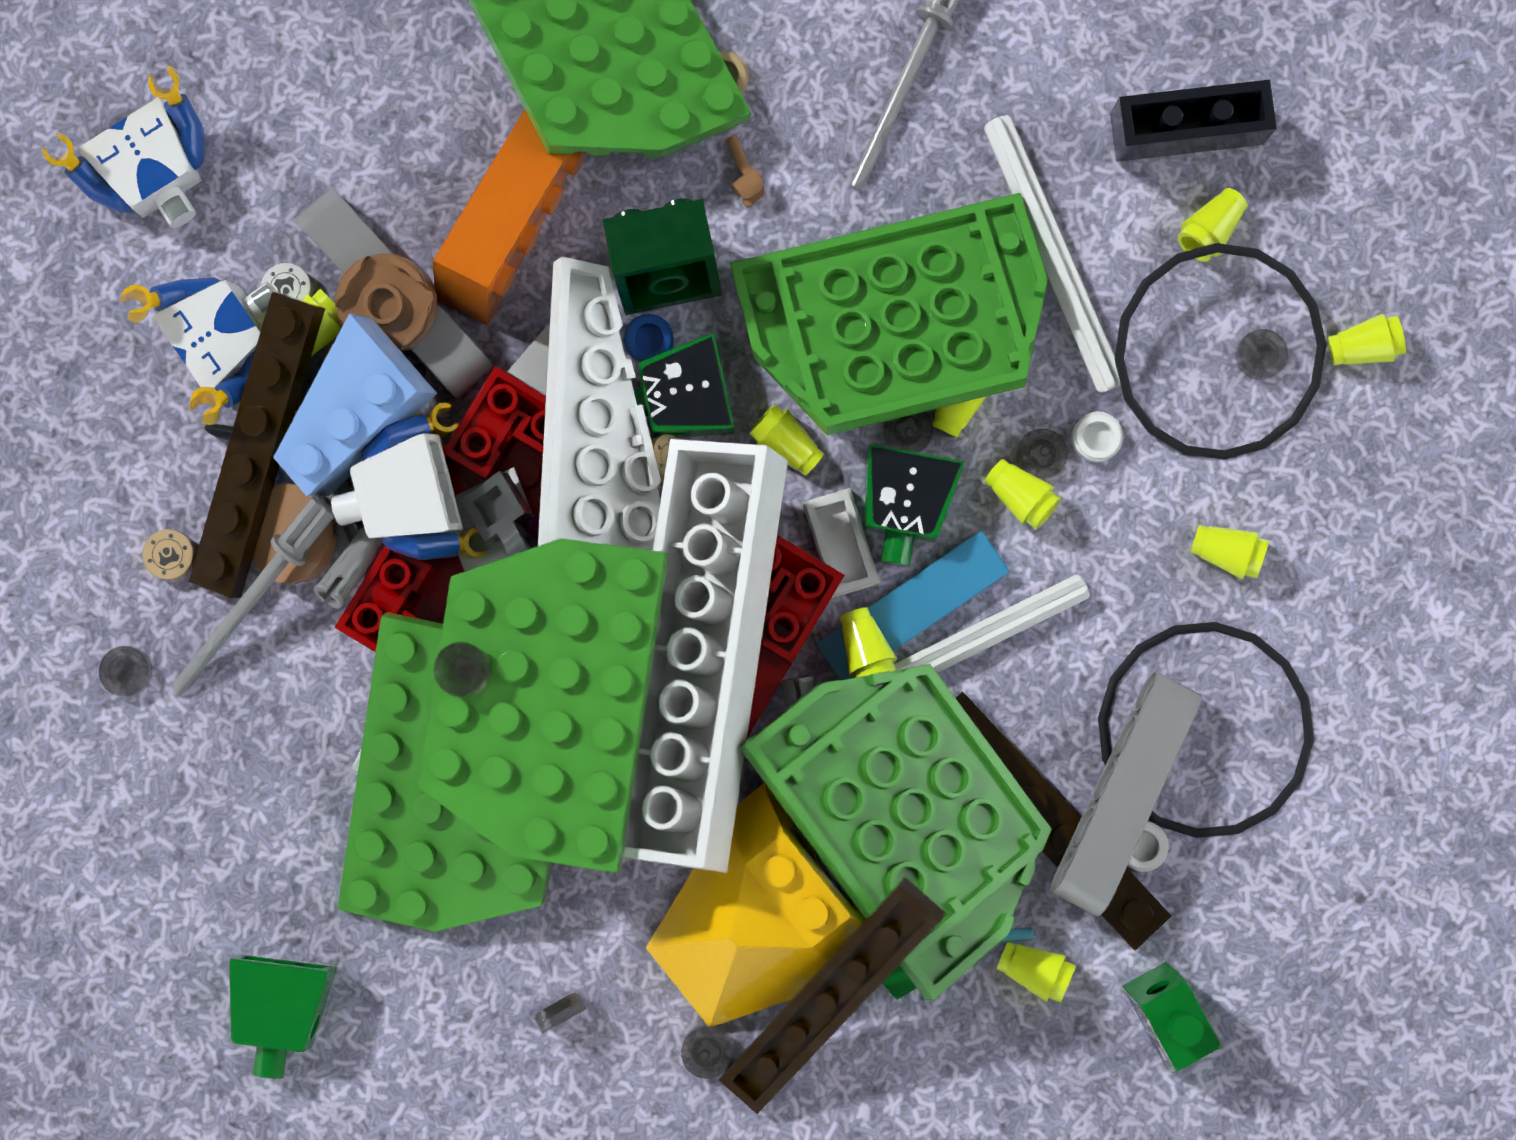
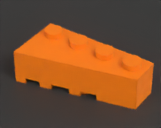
M524 109L433 259L434 287L437 301L489 326L504 295L510 288L525 255L527 256L533 249L546 215H552L558 207L564 192L562 185L567 175L575 176L587 152H576L572 155L548 154Z

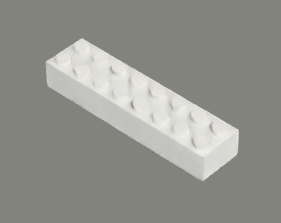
M670 439L653 551H661L669 555L623 858L727 873L744 754L740 746L747 740L788 464L787 459L769 446Z

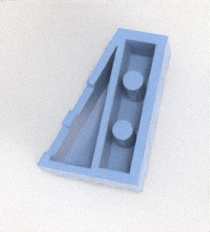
M349 313L273 458L306 496H330L351 476V467L362 462L363 450L383 428L392 423L413 417L437 393L372 318Z

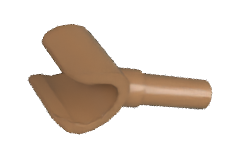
M733 135L726 139V143L742 176L731 183V187L738 197L741 196L743 198L741 199L743 204L749 207L764 196L763 181L760 174L748 162L738 137Z

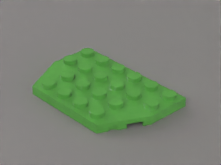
M468 0L548 154L572 155L576 152H587L592 156H610L611 152L643 153L644 158H663L748 122L750 119L751 110L691 0Z
M1021 193L730 263L754 359L826 435L1026 387L1048 277Z
M560 538L451 576L417 787L512 857L619 873L621 871L669 554L661 551ZM459 649H463V653H459ZM481 654L482 658L477 661V655ZM463 658L466 661L476 662L478 668L474 670L472 677H469L470 670L467 667H462L456 673V661ZM464 669L467 670V677L465 678L460 675ZM483 673L486 675L485 678L481 677ZM452 679L457 683L455 684L453 682V685L449 686V682L452 681ZM468 687H471L470 692L467 691Z
M387 612L381 616L337 910L436 932L542 906L547 897L552 863L510 856L417 787L443 624Z
M931 664L821 683L740 746L742 753L865 919L904 877L946 912L940 923L900 964L925 1000H935L1009 935L1015 921L1012 915L1023 888L1028 887L1035 871L1036 857L1043 851L1051 832V827Z

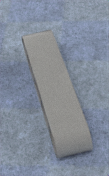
M332 187L294 219L343 274L355 261L366 256L392 253ZM437 303V315L430 333L412 350L451 394L458 399L491 370L494 365Z
M1154 671L1149 676L1132 707L1055 873L1050 887L1051 893L1097 917L1105 911L1115 894L1198 712L1202 700L1201 694L1157 671Z

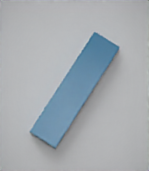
M981 530L872 604L868 609L892 651H895L1010 571ZM840 626L815 643V645L839 680H845L855 677L849 676L842 626Z

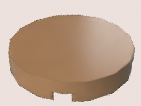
M380 253L355 261L342 275L335 293V307H338V316L340 318L338 322L341 328L349 313L370 317L403 353L415 348L430 333L437 315V295L430 277L416 262L397 254Z
M281 483L273 487L252 559L260 572L264 570L277 553L270 542L273 536L282 535L310 499L315 497L306 496L296 484ZM332 521L308 549L305 564L298 566L289 562L274 582L298 584L318 578L330 565L337 548L338 535L333 534Z

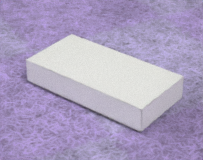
M844 489L802 502L819 559L845 575L833 594L832 599L880 584L851 489Z

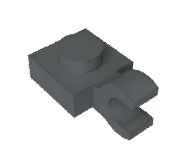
M497 472L460 500L484 542L495 544L501 540L508 556L538 546L534 537L522 526V523L533 516L508 473Z

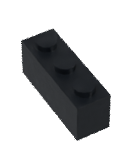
M1270 79L1121 96L1110 112L1116 162L1263 145L1277 129Z

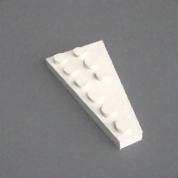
M561 257L553 262L538 546L564 538L653 550L661 501L657 486L660 484L661 478L643 405H637L631 379L635 378L632 361L625 358L619 333L623 324L608 266L567 257Z

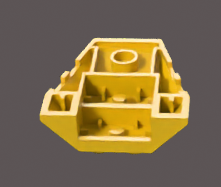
M765 782L736 807L727 873L693 868L646 946L649 953L709 1028L791 1000L865 920L859 909L854 910L791 833L789 829L795 825L794 821Z

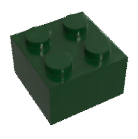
M685 198L675 199L666 203L664 207L645 211L626 209L618 212L614 217L602 219L612 274L625 315L722 296L703 199L693 201Z

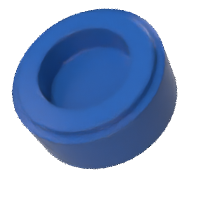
M643 314L634 318L626 327L624 344L630 357L640 363L673 349L674 335L665 319L654 314Z

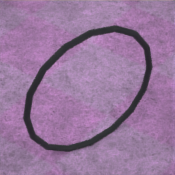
M1215 243L1175 254L1141 281L1120 318L1114 360L1124 400L1150 435L1185 455L1226 460L1267 448L1299 423L1320 388L1327 344L1318 305L1292 269L1259 249ZM1214 253L1256 258L1287 277L1309 309L1317 344L1311 384L1292 416L1262 440L1227 450L1188 446L1155 427L1133 397L1124 361L1129 322L1149 286L1179 263Z
M1218 622L1175 625L1136 645L1110 677L1098 716L1102 761L1106 766L1111 755L1107 718L1118 682L1143 652L1178 634L1216 631L1252 642L1282 667L1300 700L1304 731V743L1294 777L1270 807L1236 825L1194 828L1159 817L1153 811L1151 812L1148 820L1152 823L1195 838L1239 834L1275 815L1302 782L1314 742L1310 700L1290 662L1258 635Z

